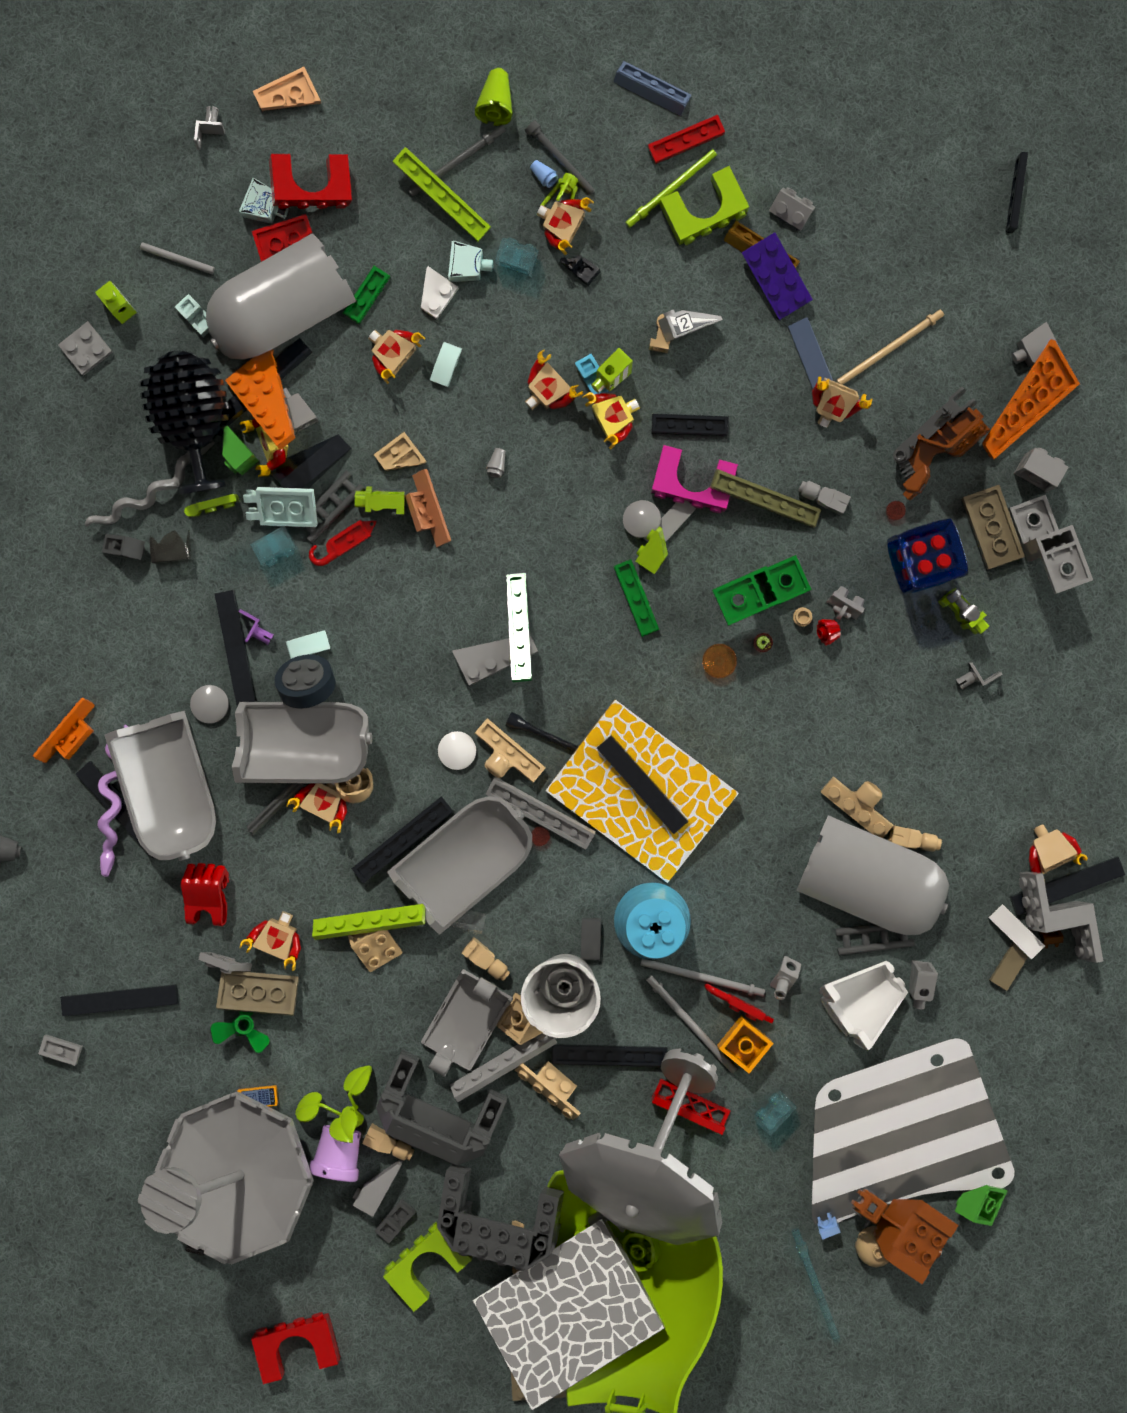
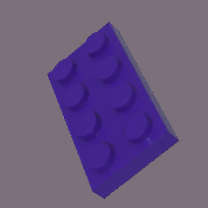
M775 232L742 252L779 320L813 300Z

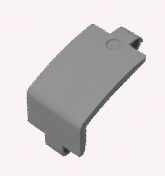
M462 969L421 1040V1044L436 1052L428 1068L443 1077L446 1076L453 1062L470 1071L504 1011L512 1002L513 997L497 989L496 985L482 977L478 978Z

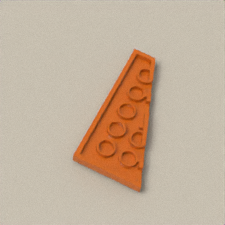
M1050 339L982 442L990 458H997L1080 384L1055 340Z
M272 349L253 357L225 381L275 445L281 450L295 439L292 422L289 419V410L284 400L285 395Z

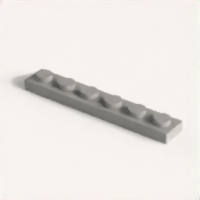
M494 777L485 794L487 796L501 797L515 810L519 808L525 817L585 850L596 831L497 777Z
M542 1033L522 1045L517 1044L450 1084L454 1098L457 1102L463 1100L522 1063L557 1044L556 1038Z

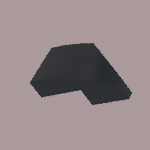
M578 255L576 258L566 259L564 257L560 259V262L588 286L601 272L589 260L582 258V255Z

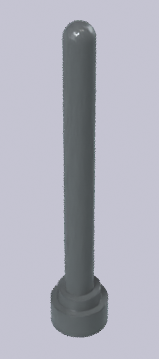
M536 120L531 122L525 129V132L530 137L537 138L555 159L578 179V183L588 194H593L594 188L542 133L541 125Z

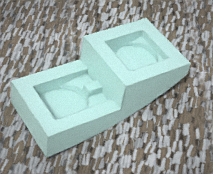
M188 294L175 308L204 338L209 333L206 312Z
M446 342L443 343L430 378L431 381L449 386L462 348Z
M325 630L286 642L290 659L330 649Z

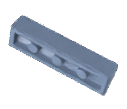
M625 61L617 70L614 78V83L680 116L691 97V94Z
M808 317L788 326L812 389L817 384L818 377H821V381L824 378L833 381Z

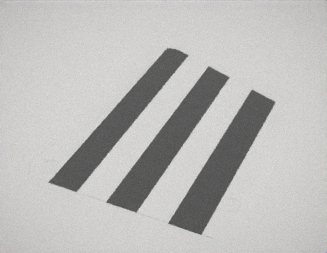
M962 1039L947 1040L834 1079L827 1083L816 1097L812 1220L817 1226V1217L820 1216L821 1220L825 1221L828 1219L827 1213H830L832 1217H836L838 1222L857 1215L852 1211L853 1205L851 1201L857 1200L859 1189L868 1188L880 1199L883 1194H887L884 1202L890 1204L893 1199H909L924 1194L946 1191L973 1190L984 1185L1004 1188L1014 1178L1015 1171L969 1044ZM935 1054L941 1055L944 1059L943 1064L937 1067L933 1066L930 1061L931 1057ZM834 1089L841 1092V1098L835 1102L828 1098L829 1092ZM997 1167L1002 1168L1005 1171L1003 1178H993V1169Z

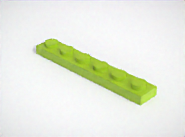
M406 147L392 161L477 242L490 230L491 226Z
M424 904L313 919L312 937L315 940L425 925Z

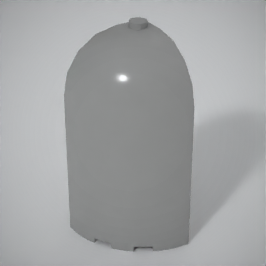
M313 233L226 281L214 292L207 305L206 322L212 337L210 342L215 350L219 349L223 355L231 359H247L259 356L356 302L346 279L343 280L336 271L339 268L331 255L327 257L324 245Z
M239 702L235 711L237 736H240V747H236L232 764L235 783H339L349 781L359 775L366 765L369 744H372L373 739L372 733L369 732L368 716L361 708L355 705L339 702H322L316 706L303 709L289 707L283 702Z
M185 711L172 713L151 720L149 723L137 724L105 734L104 736L133 830L145 851L158 860L178 858L179 861L190 858L191 853L207 846L214 835L216 816Z
M488 796L476 799L462 808L387 873L394 884L409 900L412 899L416 905L424 904L425 920L440 935L520 867L527 859L532 848V833L523 820L525 815L519 808L515 810L501 797Z
M828 816L809 858L797 891L889 931L903 935H920L933 927L940 914H945L948 906L945 901L948 896L949 883L944 871L927 857Z

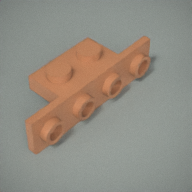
M423 469L412 475L418 492L405 495L416 531L431 530L436 547H440L450 542L451 538L428 470Z

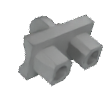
M843 586L834 591L827 600V603L834 606L832 610L838 613L836 619L840 620L844 616L847 619L852 617L856 620L865 609L863 608L865 600L859 596H855L852 601L846 598L849 591Z

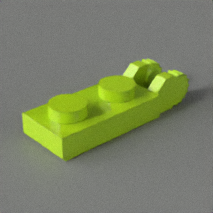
M231 494L188 505L184 513L189 517L200 516L204 510L206 514L217 511L216 507L223 506L224 509L235 507V503L239 502V497L237 494Z

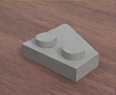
M200 952L198 959L206 962L205 965L208 967L221 968L220 971L231 974L232 971H251L252 963H239L234 958L212 952Z

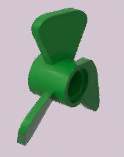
M239 1011V1017L235 1018L232 1023L215 1022L210 1027L214 1044L222 1043L233 1034L237 1036L246 1035L252 1049L256 1053L262 1052L269 1044L270 1039L267 1035L253 1029L254 1022L251 1018L253 1012ZM239 1021L246 1023L247 1028L245 1031L239 1029Z

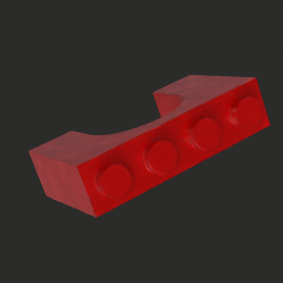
M271 154L269 169L273 206H278L280 209H286L290 206H297L300 209H305L309 206H316L319 209L335 206L338 209H343L349 206L352 201L348 154L328 155L326 160L328 185L318 192H307L295 183L292 176L290 154Z
M323 1312L312 1315V1318L304 1319V1317L293 1320V1323L286 1324L281 1322L271 1329L263 1327L256 1330L251 1340L263 1384L282 1380L285 1371L279 1346L288 1337L300 1336L312 1344L319 1369L338 1365L340 1354L329 1313L323 1314Z

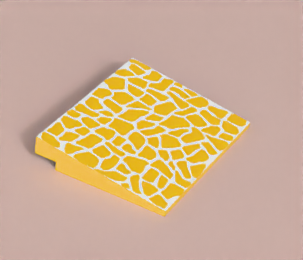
M617 700L612 702L545 790L667 883L739 794ZM610 735L619 742L688 819V823L675 834L669 830L597 749Z

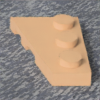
M305 67L253 91L262 111L321 104V100Z

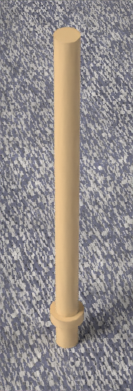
M940 309L932 315L929 314L924 321L837 379L836 382L844 385L928 326L935 325L936 321L944 316L943 311Z

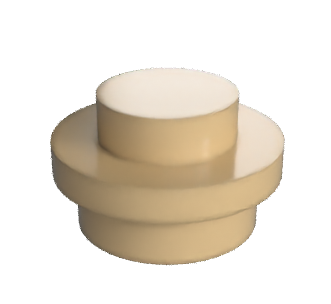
M798 608L793 614V620L798 626H807L812 621V613L807 608Z

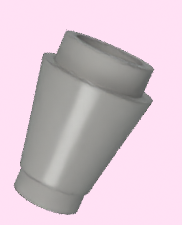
M495 448L486 467V474L488 476L501 478L502 474H504L505 450Z

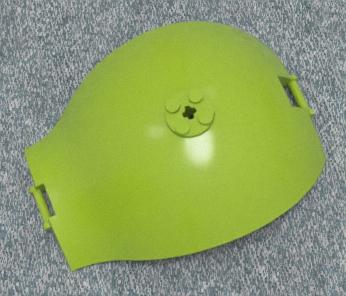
M563 1170L556 1171L547 1185L548 1188L564 1191L559 1223L562 1225L556 1247L574 1237L580 1224L584 1227H590L588 1217L597 1212L568 1189ZM608 1221L615 1237H618L665 1329L566 1390L567 1405L569 1407L589 1403H607L605 1413H645L647 1408L659 1413H677L683 1386L711 1337L719 1312L723 1287V1266L717 1237L675 1245L626 1229L622 1233L616 1225ZM616 1396L639 1398L638 1407L615 1404Z

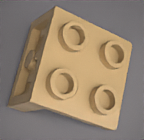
M388 930L348 935L351 948L369 972L374 971L402 954L401 948Z

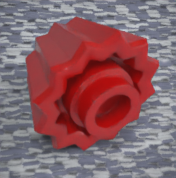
M822 619L818 621L817 636L826 646L840 637L841 630L835 620Z

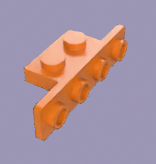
M81 698L37 749L33 757L47 763L55 752L58 751L65 759L69 760L94 731L83 719L95 705L91 701Z

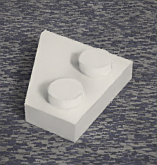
M429 266L426 268L421 309L435 319H438L459 288Z

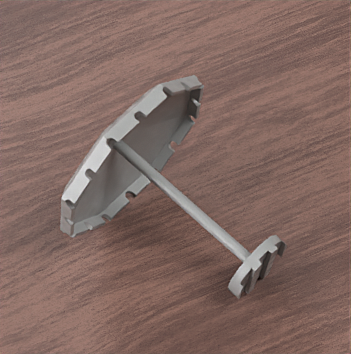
M681 1049L668 1051L661 1063L663 1075L671 1083L678 1086L653 1147L637 1143L636 1147L631 1149L628 1147L630 1140L606 1133L600 1139L601 1135L597 1133L585 1137L583 1141L579 1139L567 1143L559 1154L568 1189L574 1195L619 1228L675 1245L719 1236L722 1225L718 1192L713 1193L714 1187L695 1173L689 1178L687 1176L689 1168L670 1153L666 1159L661 1157L686 1092L710 1093L715 1089L718 1081L717 1068L714 1064L709 1065L703 1060L704 1056L698 1053L691 1055L680 1052Z
M238 1091L182 1113L173 1124L166 1141L169 1144L162 1151L154 1171L155 1173L146 1178L142 1192L139 1194L138 1203L141 1204V1211L146 1219L144 1220L145 1223L154 1231L164 1234L175 1233L178 1236L177 1240L196 1250H204V1254L223 1264L228 1263L232 1265L289 1242L314 1182L293 1119Z

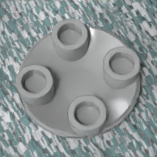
M639 500L633 502L626 508L623 514L624 527L635 538L647 537L652 529L656 530L661 525L660 511L656 505L649 501Z
M205 685L198 688L190 701L193 715L204 723H215L221 720L227 714L229 706L225 692L213 685Z

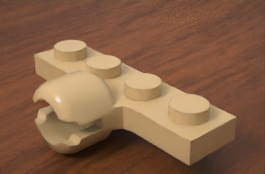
M488 718L474 733L493 750V754L485 762V767L495 777L502 778L513 767L533 783L544 771L545 767Z
M833 776L821 790L823 795L871 834L883 838L893 827L892 823L874 809V806L882 798V792L873 783L866 781L857 791L853 792Z

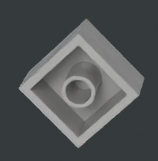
M1033 448L1025 453L1014 474L1043 491L1049 492L1058 487L1069 467L1065 465L1062 459L1047 455L1048 452L1046 450Z

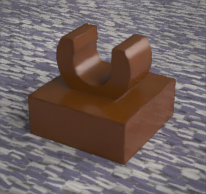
M1060 930L1048 933L1038 931L1046 949L1049 944H1054L1055 947H1058L1059 943H1063L1064 936Z

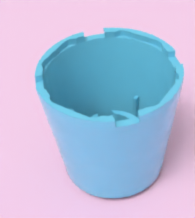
M644 883L635 886L622 897L615 910L614 927L619 941L630 953L640 958L654 960L673 954L684 944L690 931L691 918L685 900L674 889L661 883ZM653 923H657V925L660 926V928H658V931L654 932L653 929H650V926H653Z

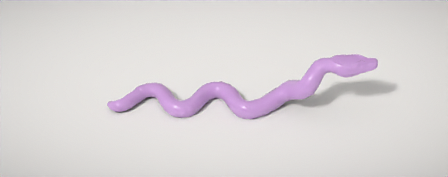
M106 744V754L112 760L108 745ZM116 771L105 774L98 783L100 794L112 802L111 807L100 817L97 824L98 829L107 837L103 843V853L100 857L101 875L104 877L109 876L115 859L113 846L118 841V836L109 826V823L122 808L120 797L108 788V784L111 781L118 779Z

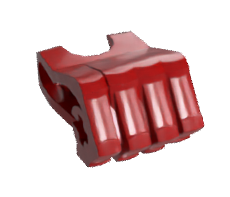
M198 863L197 867L195 864L187 865L181 881L186 924L194 925L200 919V912L205 910L211 914L214 926L223 927L227 921V902L221 890L226 888L227 883H229V873L225 866L219 865L216 867L215 864H207L206 866L204 863Z

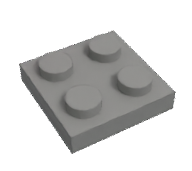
M88 321L58 344L83 376L113 353Z

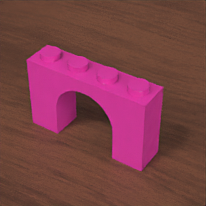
M663 445L651 493H655V497L662 499L666 497L673 498L674 502L684 504V501H689L693 507H708L710 511L715 513L725 512L729 495L710 487L701 492H691L681 486L677 478V468L682 450ZM719 460L716 469L735 476L738 464Z

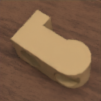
M662 314L656 322L657 337L656 339L651 338L649 350L668 353L670 341L666 342L658 320L664 318Z

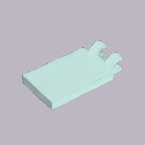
M257 487L255 491L246 490V494L243 495L244 503H257V508L249 507V512H246L247 520H260V525L316 527L318 525L314 489Z

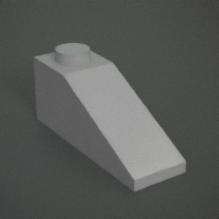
M399 1159L366 1182L362 1189L357 1188L352 1197L355 1199L353 1206L373 1217L403 1161Z

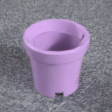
M330 1125L323 1126L314 1160L309 1165L311 1174L336 1181L356 1182L359 1176L357 1161L361 1132L355 1130L353 1143H344L331 1137L329 1133Z

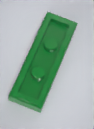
M373 266L354 295L356 302L347 306L343 314L360 325L390 279V275Z

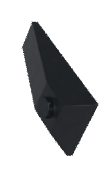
M338 434L287 457L282 465L270 473L283 488L309 489L352 448Z

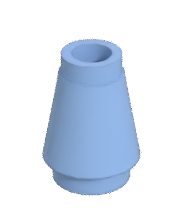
M538 160L531 164L530 169L544 187L550 188L556 183L558 175H556L555 170Z

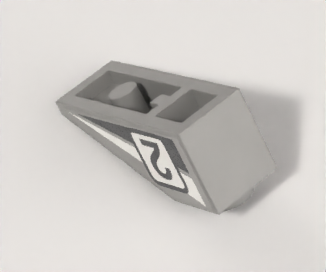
M674 310L664 313V318L658 320L666 342L713 325L723 319L718 315L685 310L675 313Z

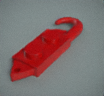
M359 520L329 539L326 544L328 555L322 559L314 557V550L317 548L314 545L309 551L310 561L316 566L327 565L372 537L371 533L377 521Z
M705 984L704 987L708 992L729 1003V1008L739 1012L742 1010L746 1012L745 1016L754 1021L759 1019L773 1023L774 1019L757 1007L730 993L727 994L709 984Z

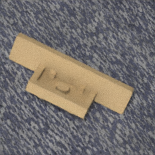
M549 1061L544 1064L537 1075L523 1063L515 1069L522 1080L528 1081L537 1093H542L551 1105L557 1106L566 1118L574 1120L579 1117L581 1113L567 1101L577 1085Z

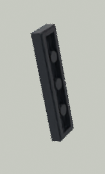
M1021 152L1015 161L1005 230L1007 233H1013L1018 228L1028 152Z
M652 414L651 434L728 436L729 416Z

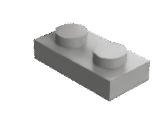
M46 1034L43 1037L38 1054L75 1066L78 1063L83 1046Z

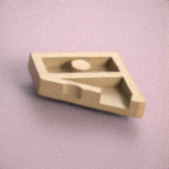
M405 432L374 454L385 471L427 463Z

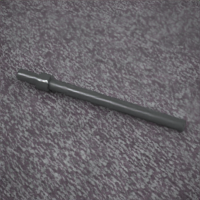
M500 125L492 132L484 134L481 140L435 171L434 174L441 178L484 146L491 145L495 142L494 139L506 132L504 126ZM416 185L408 191L414 197L422 190Z

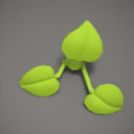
M364 1066L354 1069L346 1077L343 1087L346 1092H349L348 1097L352 1106L345 1107L342 1113L320 1103L322 1095L318 1092H312L304 1096L299 1102L295 1113L297 1119L301 1122H309L318 1114L319 1107H322L339 1116L330 1125L329 1133L331 1137L340 1142L353 1143L355 1128L363 1123L364 1116L357 1110L358 1105L355 1104L352 1095L358 1096L363 1092L368 1084L372 1067Z

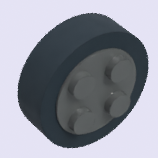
M313 654L297 656L285 662L277 671L274 681L282 702L289 707L298 709L310 708L322 703L332 694L336 684L330 663L325 658Z

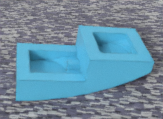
M589 354L575 362V365L590 392L598 394L591 384L597 379L599 365L593 355ZM604 388L599 393H606L608 390Z

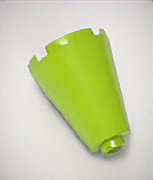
M495 68L489 72L475 106V116L485 124L491 121L494 122V126L510 123L513 116L508 73L502 68Z

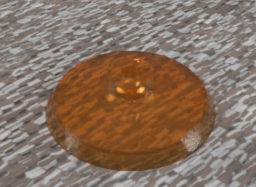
M715 644L705 651L702 662L705 671L710 676L725 678L735 670L737 658L735 652L729 646Z

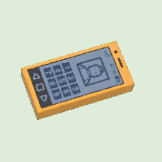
M277 1085L237 1090L266 1106H277L279 1104Z

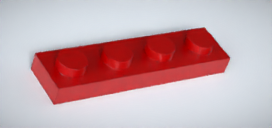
M715 115L648 144V150L654 163L657 164L725 135V130L719 116Z

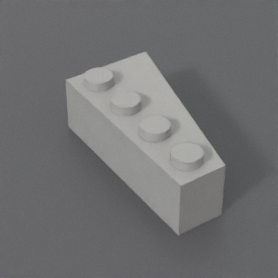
M530 636V652L532 656L538 653V650ZM510 638L452 651L469 686L511 666Z

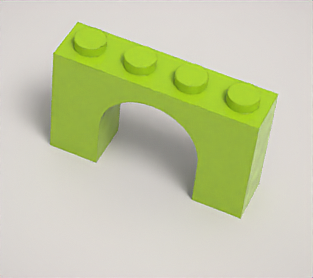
M730 166L713 173L711 176V182L721 203L720 210L712 217L702 219L691 215L686 209L678 191L660 199L659 205L679 245L683 243L688 245L694 242L696 237L700 235L702 237L712 233V229L716 227L721 229L727 226L729 221L735 218L740 220L747 215L749 205Z
M437 1222L429 1227V1232L424 1237L420 1235L413 1242L415 1245L412 1248L404 1249L399 1254L400 1258L396 1262L391 1261L384 1268L386 1271L383 1278L413 1312L429 1299L430 1294L413 1273L412 1263L419 1255L426 1252L440 1254L457 1273L472 1261L473 1256H461L458 1252L451 1250L438 1230Z

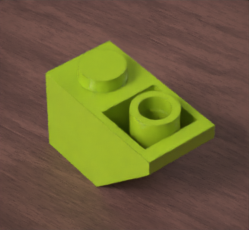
M660 526L656 530L652 529L646 538L649 540L646 546L641 545L636 553L638 558L635 562L653 574L657 572L668 555L663 529Z

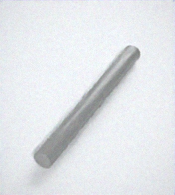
M143 242L141 243L140 250L212 275L214 273L215 267Z

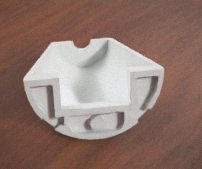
M887 961L825 984L819 991L821 995L823 994L821 1001L834 1023L846 1036L853 1037L856 1045L865 1050L872 1048L908 993L904 981L894 976L893 972L895 969Z

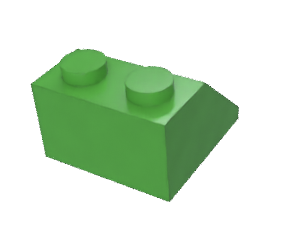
M226 426L224 428L222 452L223 457L226 459L224 463L235 474L238 472L243 475L259 460L236 433Z
M984 1185L962 1193V1196L957 1200L955 1212L973 1223L992 1226L1007 1190Z

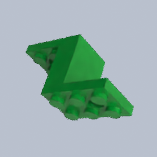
M794 555L770 567L765 566L717 587L712 592L727 626L804 594L810 591L811 587L797 556ZM783 575L791 578L790 585L784 586L781 583ZM738 594L743 597L742 605L737 606L733 603L734 595Z

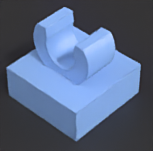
M827 1213L828 1219L822 1221L820 1216L817 1217L819 1233L822 1239L841 1233L836 1217H832L830 1213Z

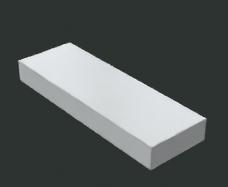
M1003 904L989 917L1031 960L1045 947Z

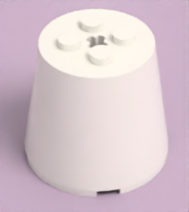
M571 954L556 955L536 966L528 974L521 991V1005L529 1023L543 1032V1034L555 1038H568L582 1033L594 1021L600 1008V990L590 966L580 957ZM562 982H566V984H569L568 988H565V986L562 985Z

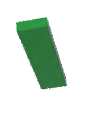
M630 559L613 566L641 637L659 631L660 629L632 560Z

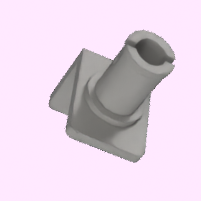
M207 106L205 121H196L194 143L197 150L201 149L202 133L225 135L223 124L217 122L219 112L217 107L212 106L211 111V106Z
M969 662L971 671L957 678L956 681L963 690L976 681L984 686L1001 676L1002 673L998 671L983 680L973 663Z
M784 956L779 972L770 983V986L775 988L774 997L779 1000L785 999L786 994L797 981L801 969L799 962L787 956ZM786 964H792L795 967V971L788 969Z

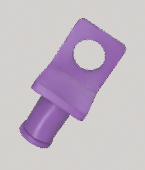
M240 609V613L255 620L245 642H248L249 638L254 637L268 645L270 640L264 636L272 639L274 634L258 627L260 619Z

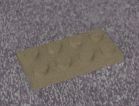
M1000 485L961 498L987 570L1025 557Z
M232 971L231 974L221 972L216 1009L294 1016L299 977Z

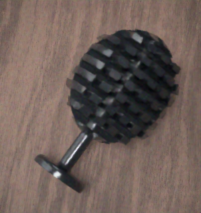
M170 351L159 357L156 365L144 367V373H149L150 378L140 380L139 387H148L147 391L140 393L141 399H147V403L142 405L143 411H149L150 413L149 416H145L146 423L153 422L155 425L148 429L151 434L160 433L163 436L157 438L160 444L170 443L176 446L177 449L189 451L195 483L181 486L179 488L180 495L226 487V483L222 479L207 480L201 449L212 442L210 440L214 435L224 434V428L219 427L222 422L228 421L230 415H222V411L229 409L228 403L222 402V398L227 397L226 391L220 390V386H224V381L215 377L220 375L221 372L218 368H210L208 366L211 364L209 358H199L193 355L194 353L188 351Z

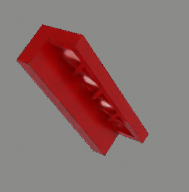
M660 1078L651 1098L652 1103L669 1110L672 1103L670 1098L675 1095L673 1089L677 1090L678 1086ZM662 1084L671 1088V1095L664 1097L658 1094ZM687 1091L686 1095H688L690 1102L681 1104L677 1115L723 1135L724 1125L730 1110ZM703 1102L707 1110L699 1113L695 1111L693 1104ZM715 1110L725 1112L721 1122L714 1120L711 1112Z

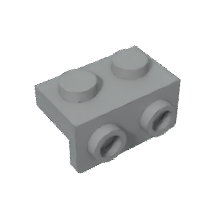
M788 187L786 189L782 188L770 207L769 212L802 230L814 211L815 206L812 205L813 202L805 197L803 199L798 197L793 189Z

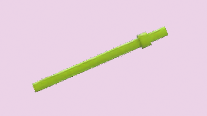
M713 149L644 207H639L635 211L636 213L625 222L626 225L631 228L640 219L646 218L649 215L648 212L660 203L661 198L670 195L716 157V152Z

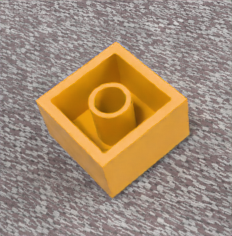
M740 1016L717 1046L725 1055L746 1072L750 1073L774 1043L743 1016Z

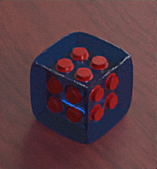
M951 518L925 524L899 535H893L887 539L891 564L899 587L904 595L932 588L968 575L966 555L957 528Z

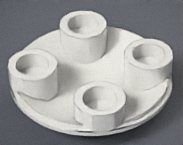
M451 732L441 739L438 746V756L446 767L454 770L464 769L474 761L476 746L473 739L466 733Z

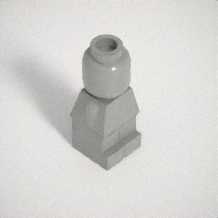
M802 481L798 492H801L803 497L812 501L816 499L818 505L838 515L844 514L851 498L850 496L827 487L820 489V485L811 481Z

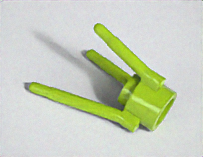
M565 173L541 205L545 206L559 187L560 192L556 201L560 200L563 193L569 194L570 192H572L570 199H574L578 190L576 186L578 179L570 173Z

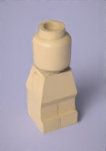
M894 825L890 830L888 841L912 849L920 847V849L930 852L940 850L942 840L938 839L936 835L921 834L919 830Z
M475 937L472 938L462 951V954L483 970L488 969L487 972L496 980L501 979L504 981L510 973L507 970L508 967L499 959L495 960V955Z
M373 1123L362 1143L377 1152L386 1154L392 1152L394 1157L403 1161L406 1159L410 1161L414 1153V1149L409 1144L401 1140L396 1141L397 1139L392 1138L385 1133L384 1129Z

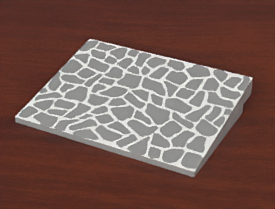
M606 1219L597 1221L556 1247L550 1256L530 1269L518 1271L473 1300L532 1410H535L665 1329L618 1237H615Z

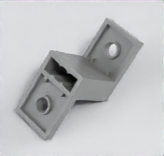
M1046 495L1008 508L1027 561L1030 562L1041 558L1054 594L1093 580L1073 525L1058 529ZM1031 514L1036 515L1038 518L1036 525L1029 522ZM1065 563L1069 564L1072 568L1070 574H1065L1062 571V566Z
M1027 871L1019 873V885L1023 892L1022 903L1026 909L1027 916L1025 920L1029 930L1048 933L1072 928V935L1075 937L1076 942L1075 953L1078 959L1095 963L1102 962L1103 956L1093 903L1072 901L1049 906L1043 873Z

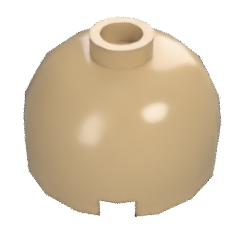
M363 768L359 775L349 781L334 783L335 789L339 797L346 802H363L373 791V776L368 768L367 770Z
M876 1226L865 1228L859 1233L855 1242V1248L861 1261L868 1266L877 1268L885 1266L889 1262L884 1258L873 1234Z

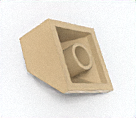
M515 993L512 1002L506 1008L496 1026L515 1042L522 1045L543 1032L529 1023L522 1009L521 995Z

